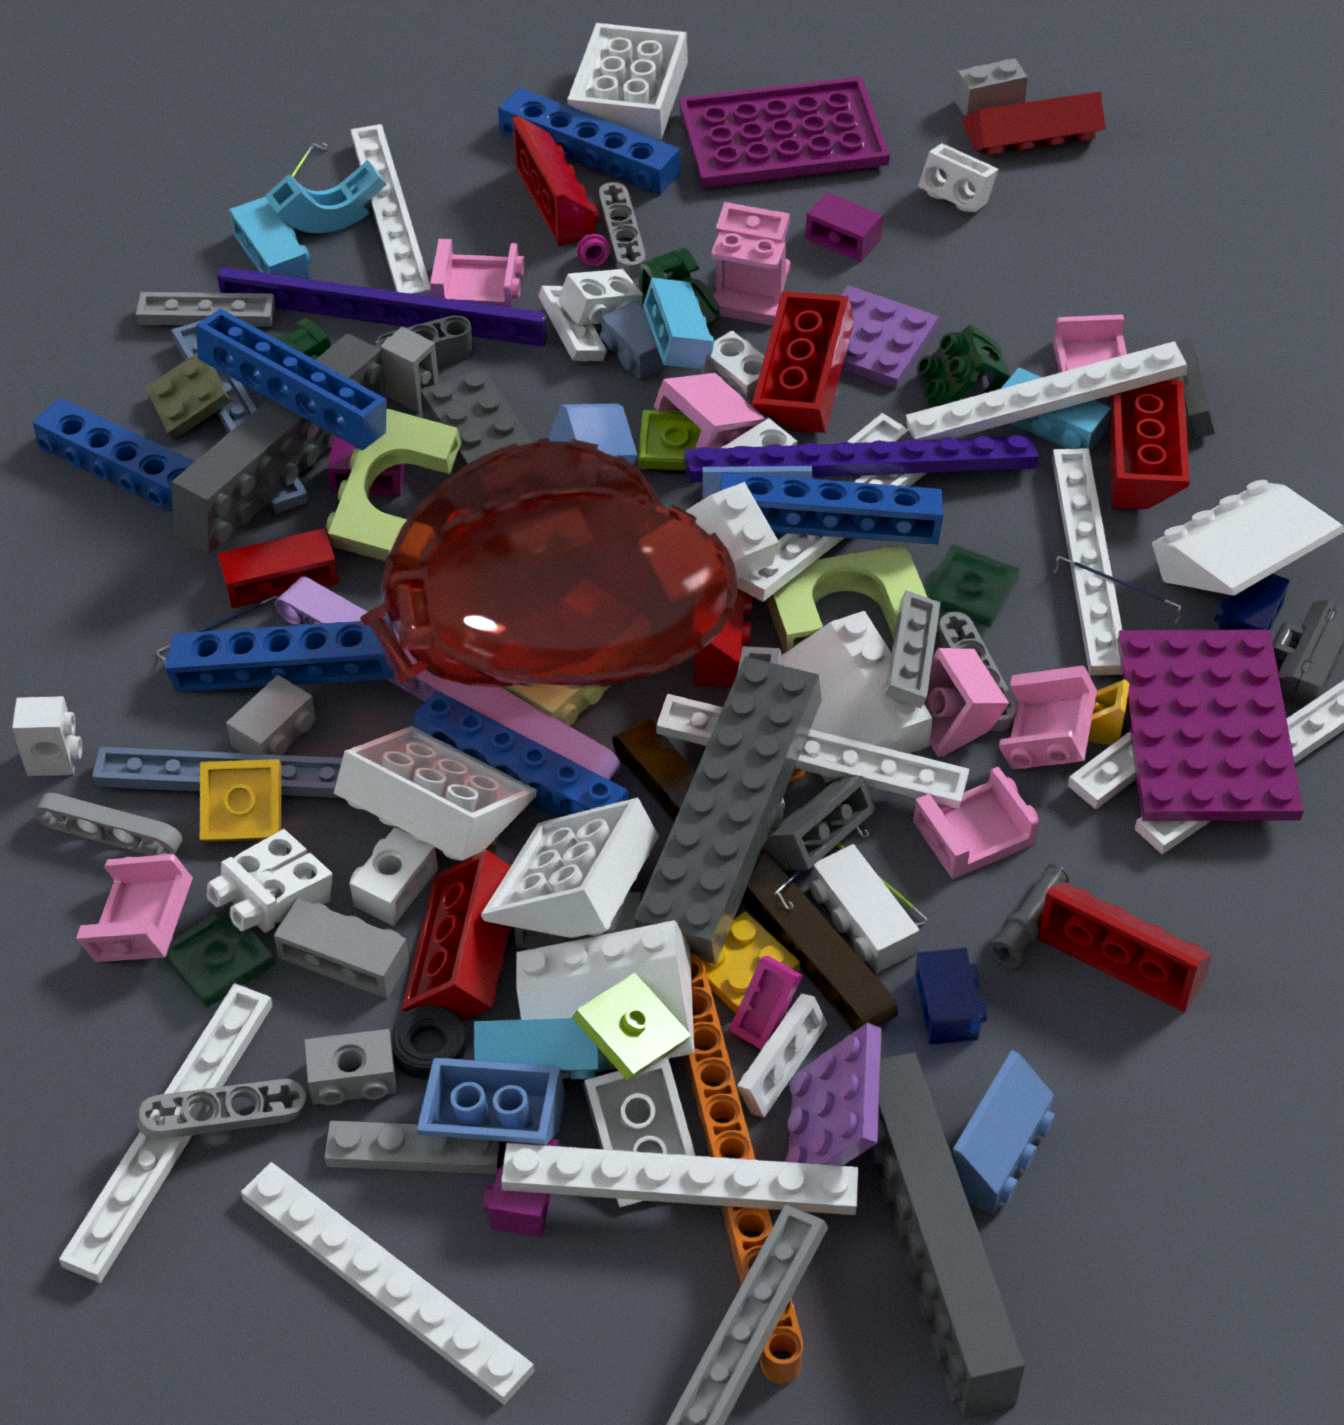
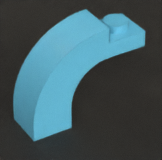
M366 160L343 182L331 189L324 191L306 189L289 174L270 190L265 197L276 214L290 226L309 233H329L347 228L366 217L369 211L365 204L387 184L376 168Z

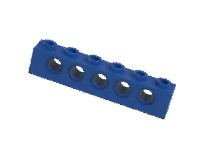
M520 87L498 107L500 133L514 138L512 117L520 116L550 133L556 145L562 146L566 159L655 194L661 195L680 175L679 148Z
M221 308L196 325L198 359L362 451L386 433L387 399Z
M61 397L32 422L36 442L44 452L52 453L66 460L74 467H81L93 473L99 479L110 481L122 487L126 492L136 494L150 501L154 506L163 507L173 512L171 481L195 462Z
M722 472L720 491L745 482L773 532L939 544L944 516L941 489Z
M390 619L173 634L165 670L176 692L265 687L277 675L294 685L393 679L400 643Z
M437 690L413 714L415 728L537 789L536 797L529 804L555 818L628 800V790Z

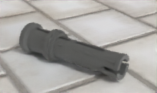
M1049 864L1018 913H1013L1006 918L1003 923L1004 930L999 937L992 939L988 945V953L995 962L1006 968L1019 967L1023 960V951L1027 945L1033 944L1039 936L1038 925L1042 919L1046 892L1050 887L1064 882L1067 883L1070 879V875L1064 867L1061 866L1056 876H1054L1053 873L1057 869L1058 864Z

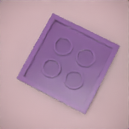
M847 285L841 295L849 296L854 324L842 370L897 389L937 329L939 316Z
M866 1023L793 1075L790 1083V1092L792 1094L791 1114L787 1125L790 1131L789 1151L785 1162L843 1166L877 1144L881 1028Z

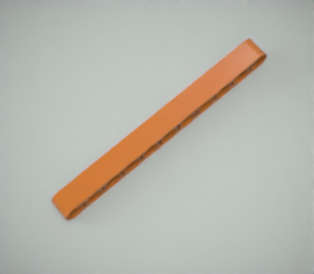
M690 953L693 1013H700V1015H693L694 1054L684 1055V1060L708 1156L724 1158L734 1155L740 1159L755 1160L705 965L701 958ZM707 1047L710 1048V1050L701 1051L698 1050V1048ZM718 1083L720 1085L716 1087H710L706 1084ZM717 1119H727V1120H729L730 1122H727V1123H718V1122H715V1120H717ZM721 1206L740 1285H742L773 1228L768 1209ZM754 1231L759 1233L760 1236L748 1238L743 1233ZM792 1298L759 1358L765 1377L777 1384H787L794 1381L802 1369L803 1340ZM777 1351H786L792 1357L780 1360L772 1354Z

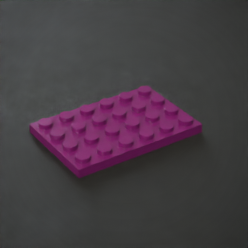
M862 76L679 98V110L702 188L889 165L890 154Z
M1119 630L1117 642L1122 678L1130 683L1126 707L1142 821L1301 820L1304 810L1270 630Z

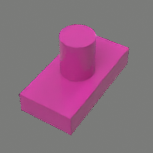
M768 955L761 957L728 1031L762 1050L764 1044L771 1038L782 1022L803 975Z

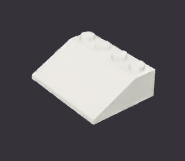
M596 23L568 96V105L653 139L662 140L688 63L687 32Z
M1258 480L1248 484L1247 490L1242 493L1221 499L1219 501L1220 505L1215 508L1194 514L1192 520L1188 523L1167 529L1164 532V536L1152 542L1163 582L1236 595L1344 533V527L1287 486L1268 483V480Z
M865 611L828 623L782 655L784 666L819 674L822 701L811 729L908 754L927 748L930 744L932 716L924 704L922 708H918L885 696L892 653ZM821 775L825 783L836 780V778Z
M413 726L344 751L334 794L347 800L350 806L366 810L378 816L382 823L389 826H397L410 833L414 840L429 843L442 850L448 858L461 861L484 851L536 797L537 789Z
M639 798L539 822L481 913L484 921L568 938L588 934L589 936H597L605 932L610 927L611 921L619 907L623 904L625 896L633 882L637 879L640 869L650 856V852L659 837Z
M674 920L517 952L516 988L521 1020L572 1018L578 1008L636 973L691 1034L684 1045L664 1058L694 1054L690 946ZM609 1060V1070L616 1069ZM570 1071L561 1072L562 1079L570 1077Z

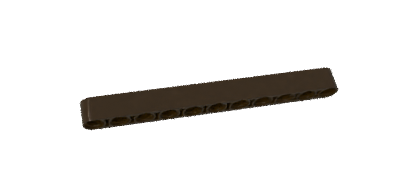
M645 718L613 735L612 743L621 761L675 822L696 771L665 735L656 733V725L650 719ZM762 848L741 901L764 928L800 961V970L854 1032L866 1023L881 1027L896 1018L899 1013L893 996L794 882L791 881L779 891L788 907H791L789 902H792L794 905L793 909L787 910L779 896L774 895L789 877L765 849Z

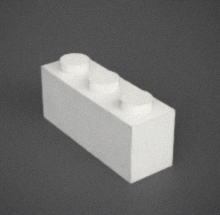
M854 844L819 860L812 866V881L809 883V887L814 899L819 904L823 903L831 913L832 921L837 930L847 934L853 942L855 953L863 962L867 961L876 974L917 954L919 928Z

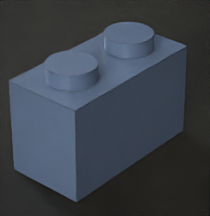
M636 301L601 317L602 332L600 333V339L606 350H611L620 360L622 366L626 370H630L639 380L668 367V365H663L645 310Z

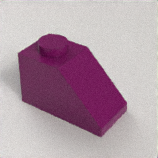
M551 1139L547 1144L540 1145L559 1146V1140ZM503 1167L499 1168L494 1185H487L483 1199V1211L489 1212L490 1228L542 1238L552 1194L502 1191Z

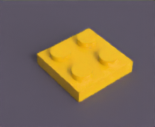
M279 759L200 762V840L202 842L265 840L281 831V761Z
M746 911L733 920L716 964L703 961L711 991L735 1014L761 957L768 955L792 970L800 971V961Z

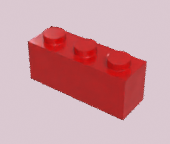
M325 528L218 553L222 577L231 609L262 602L273 596L279 598L301 577L309 578L323 587L339 583L335 557Z

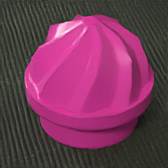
M598 234L585 235L577 245L579 260L591 267L602 265L610 252L607 240Z

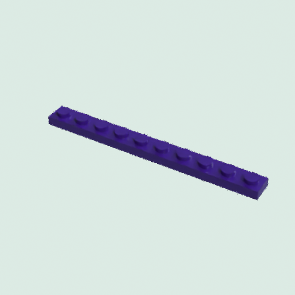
M221 267L217 274L220 293L274 294L275 308L402 327H411L458 315L470 321L472 337L544 347L547 339L546 313L227 267Z
M1012 435L1010 437L989 438L980 436L966 439H910L908 441L890 442L877 440L865 443H806L804 445L789 446L774 444L763 447L735 446L733 448L713 449L702 447L684 450L683 462L689 482L693 483L702 482L703 467L812 466V477L1028 469L1037 468L1039 455L1030 436Z

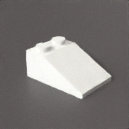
M743 482L711 494L641 538L639 544L672 604L773 565L779 541L747 485Z
M668 1057L661 1059L630 1081H627L619 1071L584 1081L585 1095L602 1150L695 1156ZM617 1199L619 1208L644 1201Z

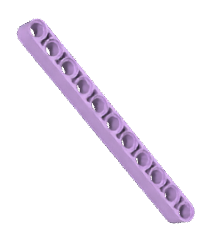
M306 577L299 578L275 601V608L279 615L293 626L381 620ZM393 626L400 646L394 678L386 680L423 701H426L437 690L608 780H611L620 770L619 759L607 747Z

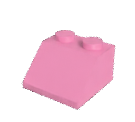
M938 648L932 658L928 693L924 705L932 716L930 746L937 757H944L989 732L1009 704L975 649Z

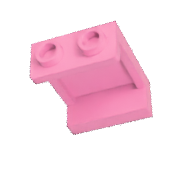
M724 202L716 226V239L721 231L785 243L786 233L790 224V214ZM786 252L784 268V285L790 269V260L786 259Z
M720 231L712 249V258L716 259V291L713 297L719 304L720 316L773 326L781 293L784 291L785 243Z
M438 239L430 281L431 296L513 308L514 298L519 299L521 292V280L517 277L524 274V256H518V244H510L509 257L453 254L452 239Z
M1124 316L1058 317L1055 323L1053 346L1059 373L1126 355L1127 351L1123 338Z
M716 373L663 379L654 404V408L658 412L681 410L701 429L695 446L696 449L702 447L711 449L722 448L766 420L763 415Z
M1084 665L1012 675L1010 688L1018 701L1011 738L1001 739L999 743V749L1011 770L1084 761L1097 689Z
M995 767L990 770L987 783L964 792L960 809L937 804L930 794L915 799L913 823L950 877L955 879L1035 845L1039 818L1035 809L1031 805H1026L1020 797L1015 782L1010 777H1006L999 767Z
M174 854L108 859L104 868L113 878L114 883L99 924L81 925L76 940L95 962L166 957L193 877Z

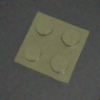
M197 353L146 387L167 433L174 440L232 402L215 368L199 360Z

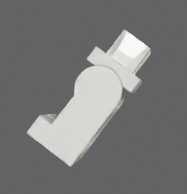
M282 829L241 852L234 859L230 857L222 861L221 875L207 883V898L215 907H221L232 901L235 905L230 908V918L241 932L257 925L266 933L275 928V923H280L284 920L297 898L309 903L318 902L323 905L330 902L333 873L311 853L306 854L307 849L285 829ZM287 847L291 850L288 855H286ZM312 871L316 874L314 878H311Z

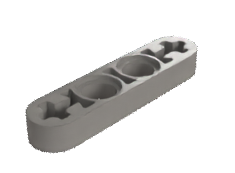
M606 183L599 189V206L616 269H623L629 277H637L640 274L641 262L646 260L629 193L626 186L621 183ZM612 198H615L618 203L613 204ZM614 217H625V218H627L626 220H623V221H615V220H612V218H614ZM620 238H631V239H633V240L630 241V242H619V241H618V239H620ZM632 255L633 262H629L627 256Z
M950 612L945 614L940 619L938 638L942 647L975 649L1009 702L1002 713L1005 715L999 717L991 731L1002 732L1010 729L1013 726L1017 711L1016 702L972 620L963 613ZM956 631H957V632H961V641H959V642H958L959 636H958V634L956 633Z
M45 793L34 810L36 819L48 828L148 856L159 854L175 855L182 843L180 832L169 824L56 793Z
M278 1079L148 1097L142 1102L137 1115V1126L145 1137L160 1140L287 1123L295 1120L300 1115L305 1103V1092L303 1087L294 1080ZM280 1093H286L287 1099L293 1100L290 1108H284L283 1102H275L278 1100ZM262 1095H265V1096H266V1097H265V1103H269L266 1112H263V1111H262V1110H263V1097H262ZM246 1097L253 1102L255 1111L246 1116L239 1115L232 1109L231 1102L235 1098ZM197 1102L205 1103L211 1108L212 1117L206 1121H197L190 1116L188 1108ZM176 1106H181L180 1124L177 1123L178 1115H174ZM152 1110H159L160 1116H167L164 1118L163 1125H156L154 1119H147L150 1117Z

